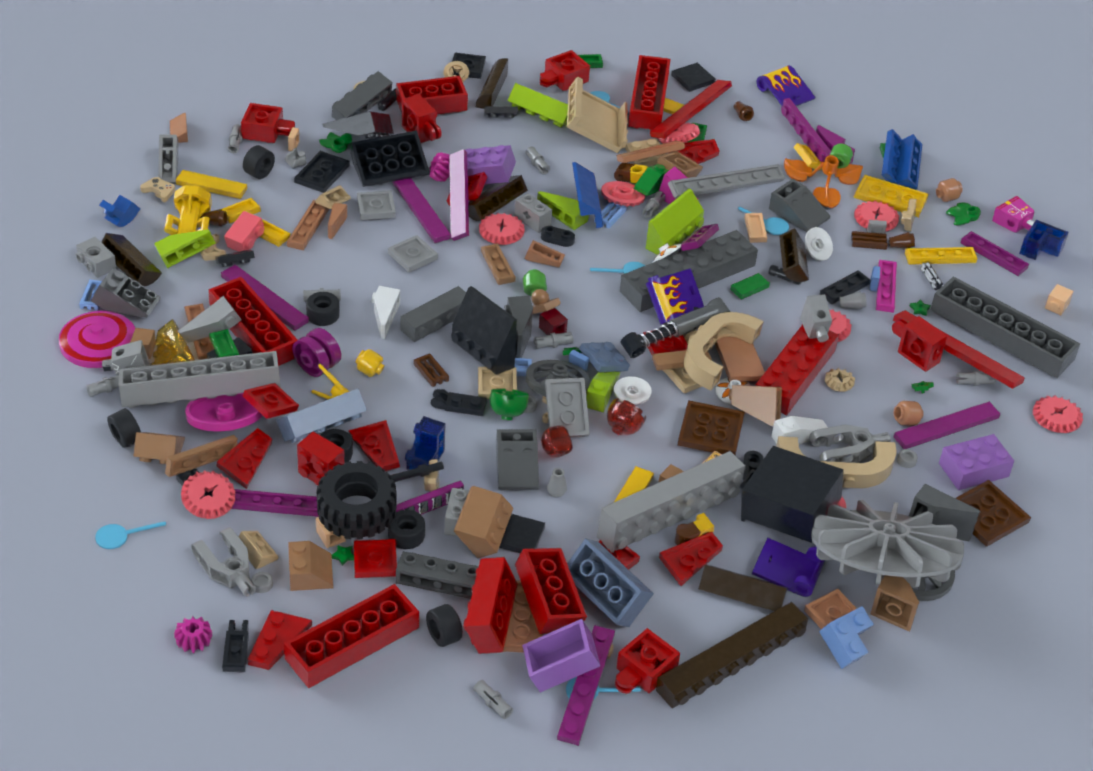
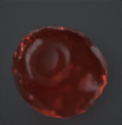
M563 425L549 427L541 436L543 450L553 458L564 456L573 449L569 433Z

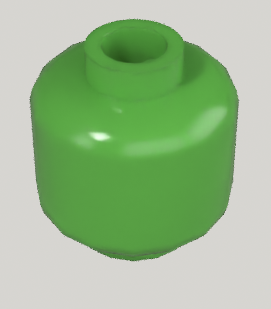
M836 144L832 148L830 155L838 158L837 168H846L851 162L853 151L846 144Z
M536 269L528 271L523 276L524 292L532 296V293L537 289L546 291L545 274Z

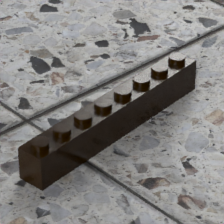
M790 602L659 676L656 691L672 709L678 705H683L693 696L704 693L712 685L720 684L724 678L737 674L743 667L751 666L762 656H768L773 650L780 646H785L795 637H801L806 632L808 617L793 602Z

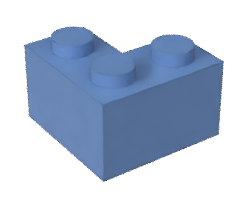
M863 606L830 622L819 631L841 669L858 661L868 653L859 635L874 624Z

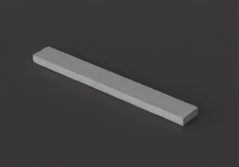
M779 164L671 180L668 186L675 199L688 189H691L695 195L781 182L785 179V176Z

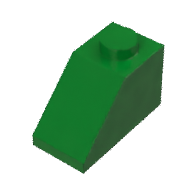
M661 164L648 167L635 184L634 189L646 196L658 192L664 174L669 170L665 169V166Z

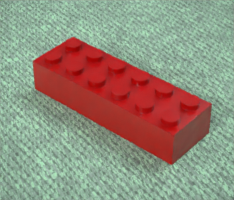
M639 55L628 127L653 130L662 123L671 59Z
M242 277L208 289L210 306L224 296L242 319L230 330L252 349V354L276 351L278 366L295 359L293 344L298 339Z
M802 324L756 383V386L782 387V414L788 415L836 350L839 334L829 330V339L825 342H819L817 338H809Z
M393 584L284 642L285 660L304 684L311 688L418 629L419 610Z

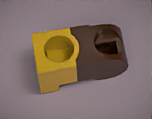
M621 163L614 172V178L617 181L637 183L648 166Z
M704 512L698 514L696 521L677 526L675 544L679 545L711 531L714 532V525Z

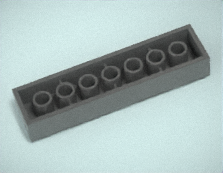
M735 230L709 240L699 248L681 251L621 275L620 292L639 312L654 307L645 284L649 282L648 278L656 275L661 278L691 268L699 289L754 267L758 249L739 231Z
M954 276L934 294L930 310L1056 378L1076 358L1081 343Z

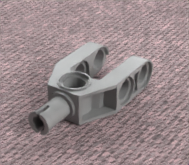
M852 425L817 429L809 436L812 445L815 447H829L832 444L844 442L850 445L849 447L824 451L819 457L820 461L833 458L827 462L860 463L872 455L876 441L891 442L888 432L872 435L868 428Z
M229 527L219 532L220 535L222 534L229 553L235 556L226 559L224 562L220 563L203 540L191 544L195 558L212 580L229 588L238 586L244 596L247 597L249 596L247 590L251 595L255 593L256 587L250 581L248 549L232 528Z

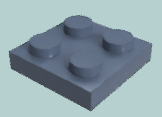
M611 342L582 343L579 348L585 356L589 357V362L598 372L628 371L630 367L625 357L620 354Z

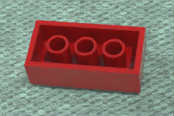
M460 76L396 83V100L401 113L402 99L420 94L427 100L431 107L435 108L437 114L467 111L468 93Z
M523 549L515 563V567L539 634L551 633L580 619L585 621L587 615L562 549Z
M505 557L480 559L479 568L476 569L475 584L472 585L471 601L468 602L467 618L464 619V630L470 636L471 643L475 646L478 654L500 653L504 650L518 586Z

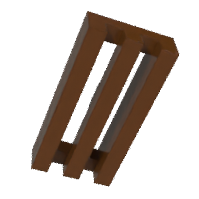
M852 231V247L887 250V234Z
M430 353L414 359V366L432 387H435L436 383L442 384L443 380L445 382L449 381V375Z

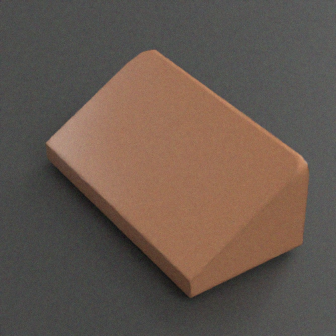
M182 113L170 120V135H177L178 143L188 142L186 113Z

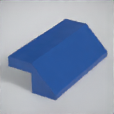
M893 129L887 131L881 175L888 182L916 190L918 189L923 144L914 134L901 139Z
M572 162L580 216L594 214L596 228L603 227L595 175L577 162Z

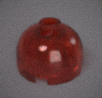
M619 398L613 399L607 411V421L612 428L611 430L617 435H632L638 432L647 418L646 415L644 417L641 415L643 411L627 400L621 403L618 402Z

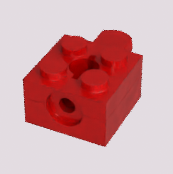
M572 50L550 57L545 60V72L540 73V85L546 88L556 85L562 91L569 89L577 77L583 79V84L589 82L590 65Z
M420 94L402 99V128L406 132L417 130L421 143L440 139L442 132L441 128L436 124L437 112L435 108H432Z
M256 103L249 104L241 121L243 139L266 143H275L278 135L289 136L292 128H295L294 121L283 119V107Z
M920 316L910 322L901 318L892 324L893 333L901 338L898 348L899 354L925 372L940 363L947 339L946 334Z
M314 431L297 444L298 473L304 478L310 479L316 485H319L320 479L325 476L324 474L327 471L333 470L334 466L339 464L345 465L344 449Z
M646 628L618 652L616 669L620 672L616 675L615 679L616 689L621 693L628 694L634 688L640 686L650 694L657 686L658 677L678 666L680 652Z

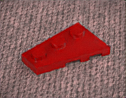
M715 139L684 143V149L678 150L679 153L697 164L719 156L720 152Z
M386 420L348 430L353 441L376 467L380 466L385 471L400 467Z
M257 428L217 461L216 467L247 489L272 445L273 439Z
M711 531L660 552L659 559L678 584L682 586L722 551L723 545Z
M271 610L247 659L248 665L270 670L284 655V642L308 630L312 626V620Z

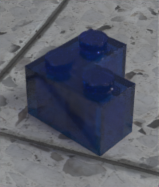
M1035 220L1024 237L1019 254L1034 260L1037 259L1041 251L1058 257L1065 246L1069 232Z
M423 416L421 421L415 424L413 447L411 450L408 449L405 454L406 470L418 468V465L422 464L429 465V461L433 459H438L439 461L445 451L446 423Z

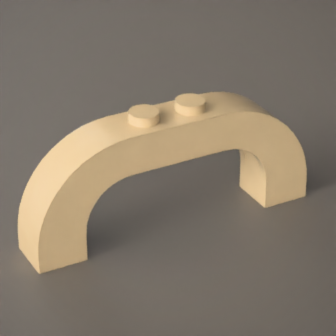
M725 312L711 317L704 325H700L696 334H692L689 338L684 358V367L687 374L696 383L711 391L720 380L723 366L708 359L705 353L722 337H736L752 344L759 337L764 321L738 312Z
M778 436L776 447L805 456L799 449L798 437ZM876 441L872 454L873 460L867 463L821 462L844 469L842 488H869L881 484L890 476L896 457L895 442Z

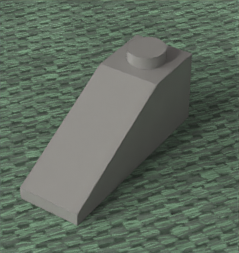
M159 135L158 177L169 183L176 184L179 150L177 135Z
M223 296L183 326L178 332L189 343L209 337V333L229 330L242 319Z

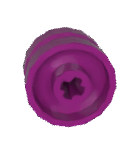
M314 328L306 336L301 337L293 344V354L298 365L310 376L320 377L324 374L318 367L319 364L328 370L341 360L342 353L337 341L325 329Z

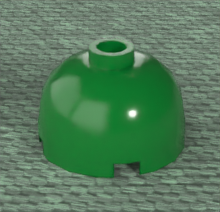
M504 388L491 390V408L496 414L501 415V419L513 420V417L522 415L526 410L529 402L528 393L514 389L506 391Z

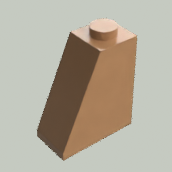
M732 385V389L729 391L731 405L770 426H774L775 420L781 419L782 387Z

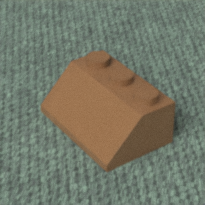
M472 486L454 532L477 559L498 552L513 507L502 494Z

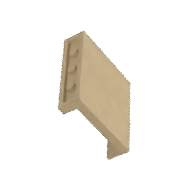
M577 77L569 87L567 128L616 153L624 149L628 142L627 102L619 109L583 90V79Z

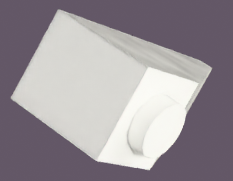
M379 286L377 291L373 292L371 302L374 303V313L381 339H385L400 305V290Z
M789 416L774 421L771 437L776 444L778 436L798 437V444L800 445L810 442L809 436L813 431L828 427L820 419Z

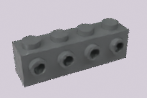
M379 71L371 74L366 81L359 83L353 91L346 93L340 101H336L332 105V117L335 120L366 113L391 93L393 82Z
M457 286L402 315L400 318V330L416 342L443 326L454 322L466 292Z
M403 551L396 568V584L471 599L472 585L475 584L476 569L479 566Z

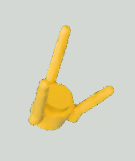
M321 364L318 365L334 384L330 391L332 396L316 390H312L311 393L329 400L350 392Z

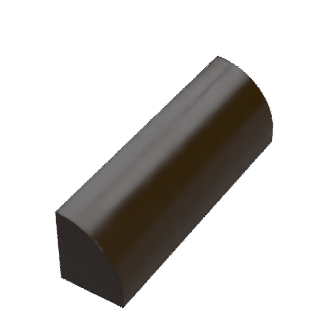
M508 58L499 59L494 63L476 101V108L493 107L508 75Z
M522 175L510 176L508 182L497 183L481 193L478 199L470 200L468 202L469 217L475 221H481L485 216L491 215L528 191Z
M794 228L779 236L783 272L792 281L805 282L809 280L805 243Z
M105 233L101 243L115 255L116 266L129 278L145 287L154 283L161 276L162 272L123 235Z
M706 564L698 589L776 611L783 606L788 587Z

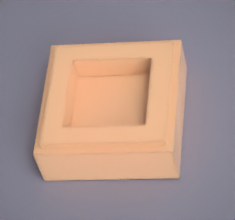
M293 127L288 136V151H293L300 142L299 128Z

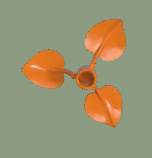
M829 155L812 172V168L808 167L802 160H790L787 158L784 160V168L787 175L791 179L800 182L806 181L807 176L812 177L822 168L823 173L828 175L825 188H815L813 195L822 206L829 208L836 207L841 199L837 189L829 188L831 175L835 174V177H838L840 182L852 185L859 181L863 166L849 164L846 168H837L838 158Z

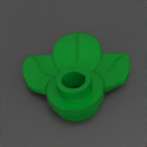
M329 132L327 139H319V142L325 148H330L336 153H342L347 150V145L352 142V136L350 133H345L340 137Z
M961 202L957 203V206L949 208L946 214L956 217L954 225H963L979 219L981 210L976 206H971L969 203Z

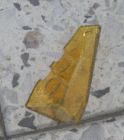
M173 319L157 332L155 342L157 351L153 352L152 356L155 360L151 365L195 360L185 339L179 334V328Z

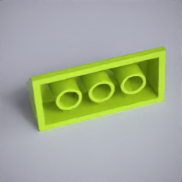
M514 84L507 100L512 104L511 107H518V110L521 108L525 109V113L531 116L537 114L539 119L546 122L548 120L554 121L553 124L560 128L562 126L567 127L568 104L520 84Z
M691 189L685 191L649 221L645 249L658 255L660 253L659 248L667 243L669 246L681 244L685 238L691 236L697 228L703 225L704 209Z

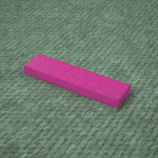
M879 260L880 279L876 295V310L894 313L897 262Z

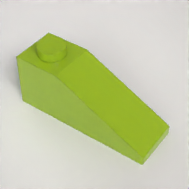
M543 191L538 192L537 199L552 209V216L571 229L575 230L588 222L589 215L580 216L578 200Z
M209 229L169 235L154 243L167 268L216 244Z
M598 372L594 376L586 395L588 409L604 413L620 372Z

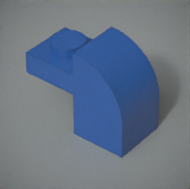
M122 195L118 196L113 205L105 200H102L99 205L104 209L103 213L106 214L104 218L118 227H124L133 221L141 209Z

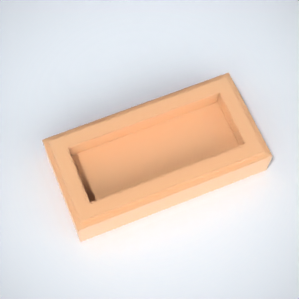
M745 213L744 219L749 242H767V233L762 213Z

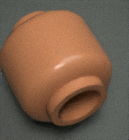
M954 178L940 181L936 189L937 197L941 198L944 202L958 199L963 192L960 181Z
M901 401L894 408L893 412L896 421L900 425L905 426L918 425L924 414L921 405L916 401Z

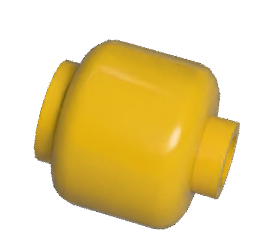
M372 349L362 350L355 361L357 369L368 377H373L375 374L380 375L385 367L382 364L383 357Z

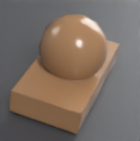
M543 289L535 290L531 296L532 303L534 304L533 314L548 311L561 304L559 298L549 300V294Z

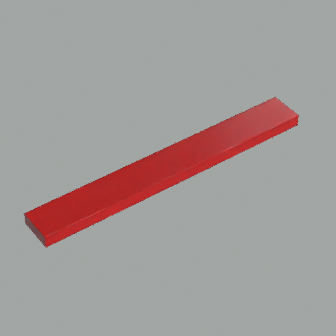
M725 80L715 81L651 130L650 136L665 139L731 88L732 82Z
M904 310L895 314L893 321L896 322L904 318L910 322L917 316ZM943 332L947 335L944 346L945 351L1012 389L1024 382L1025 377Z

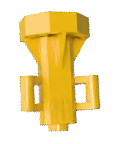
M184 185L176 190L174 205L180 214V219L168 214L164 231L174 235L208 230L210 218L200 217L204 213L211 211V193L200 186ZM173 224L177 225V226H178V230L174 229V228L172 227V225H173Z

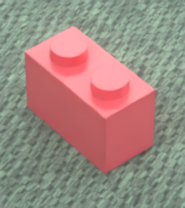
M243 211L224 235L227 247L238 252L251 249L254 242L265 230L262 218Z

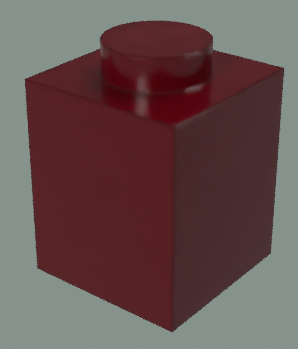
M556 308L540 313L539 328L546 335H550V333H567L568 319Z

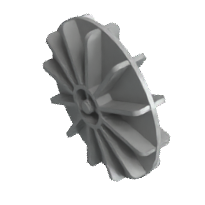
M858 500L856 510L852 511L833 504L829 506L827 516L818 515L815 518L812 529V542L817 546L816 555L820 560H836L840 562L839 571L843 575L859 569L876 573L877 585L881 584L883 575L903 577L913 588L919 587L921 577H931L940 582L948 581L950 571L958 570L961 567L964 557V543L956 538L957 528L954 525L932 524L933 513L929 511L914 517L898 514V503L895 502L892 512L875 511L864 500Z

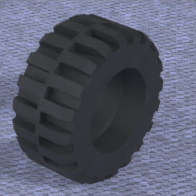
M349 461L345 462V465L339 464L334 466L333 470L327 471L324 474L325 476L320 479L316 490L317 513L320 522L328 531H333L334 535L339 537L342 535L345 539L350 540L351 538L363 540V537L371 538L375 536V533L380 534L385 530V527L388 528L393 522L392 520L396 516L397 509L396 484L392 480V476L380 466L375 467V464L370 462L365 464L363 461H357V463ZM351 496H364L372 499L367 503L358 505L342 501Z

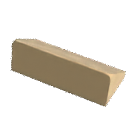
M339 185L321 194L315 200V203L332 209L334 203L342 204L350 200L351 197Z
M241 531L239 538L247 547L249 561L255 569L278 560V555L259 531Z

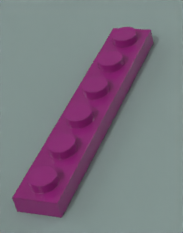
M790 98L784 99L783 106L781 107L783 116L786 117L789 124L793 126L796 133L810 147L820 162H824L826 157L830 155L831 150Z
M596 625L593 627L592 635L600 667L577 676L557 735V740L577 746L580 744L615 636V630Z

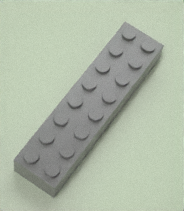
M276 351L119 369L122 407L128 408L145 404L152 406L162 402L175 403L179 400L194 401L198 398H215L220 395L234 396L237 393H244V390L276 383L281 388Z
M729 451L609 504L601 509L597 538L612 553L614 550L623 549L629 544L638 542L664 528L673 526L677 522L686 520L712 506L721 504L725 500L734 498L739 495L745 465Z

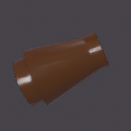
M740 101L734 104V109L742 121H749L753 118L754 111L751 106Z
M222 209L206 212L200 217H209L210 225L222 227L227 224V212L222 211Z
M907 232L889 237V247L904 249L915 247L914 233Z

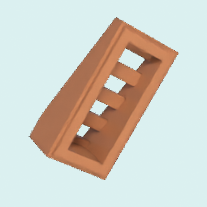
M333 204L328 223L329 239H333L347 219V204Z
M533 240L524 259L560 267L565 254Z

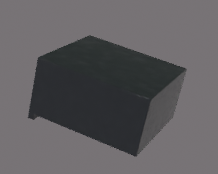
M772 446L756 470L752 469L740 485L742 489L741 521L749 520L812 543V529L815 518L818 515L827 516L829 506L837 505L842 498L844 469Z

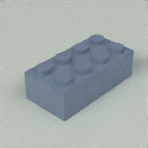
M358 388L276 419L284 442L291 440L294 443L308 436L307 433L310 434L314 431L318 434L326 431V427L330 429L344 424V421L346 423L362 417L361 413L367 411Z
M585 538L567 563L574 584L616 625L630 627L654 594L598 541Z

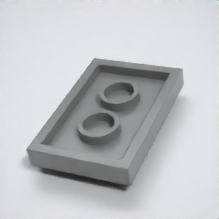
M546 379L545 388L550 438L589 436L585 379Z

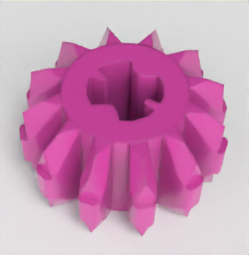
M440 152L433 157L429 167L430 177L433 180L445 182L450 177L449 154Z
M194 616L189 620L184 618L183 623H177L174 632L178 648H183L184 652L191 650L193 654L197 649L203 651L204 646H209L213 636L209 622L204 621L202 617L195 619Z

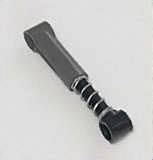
M718 297L711 300L704 307L670 320L667 326L662 325L659 329H653L652 332L647 331L645 335L631 332L625 335L620 343L630 358H637L645 352L650 344H657V341H664V338H671L672 335L679 337L694 331L700 325H704L711 317L731 311L723 300Z

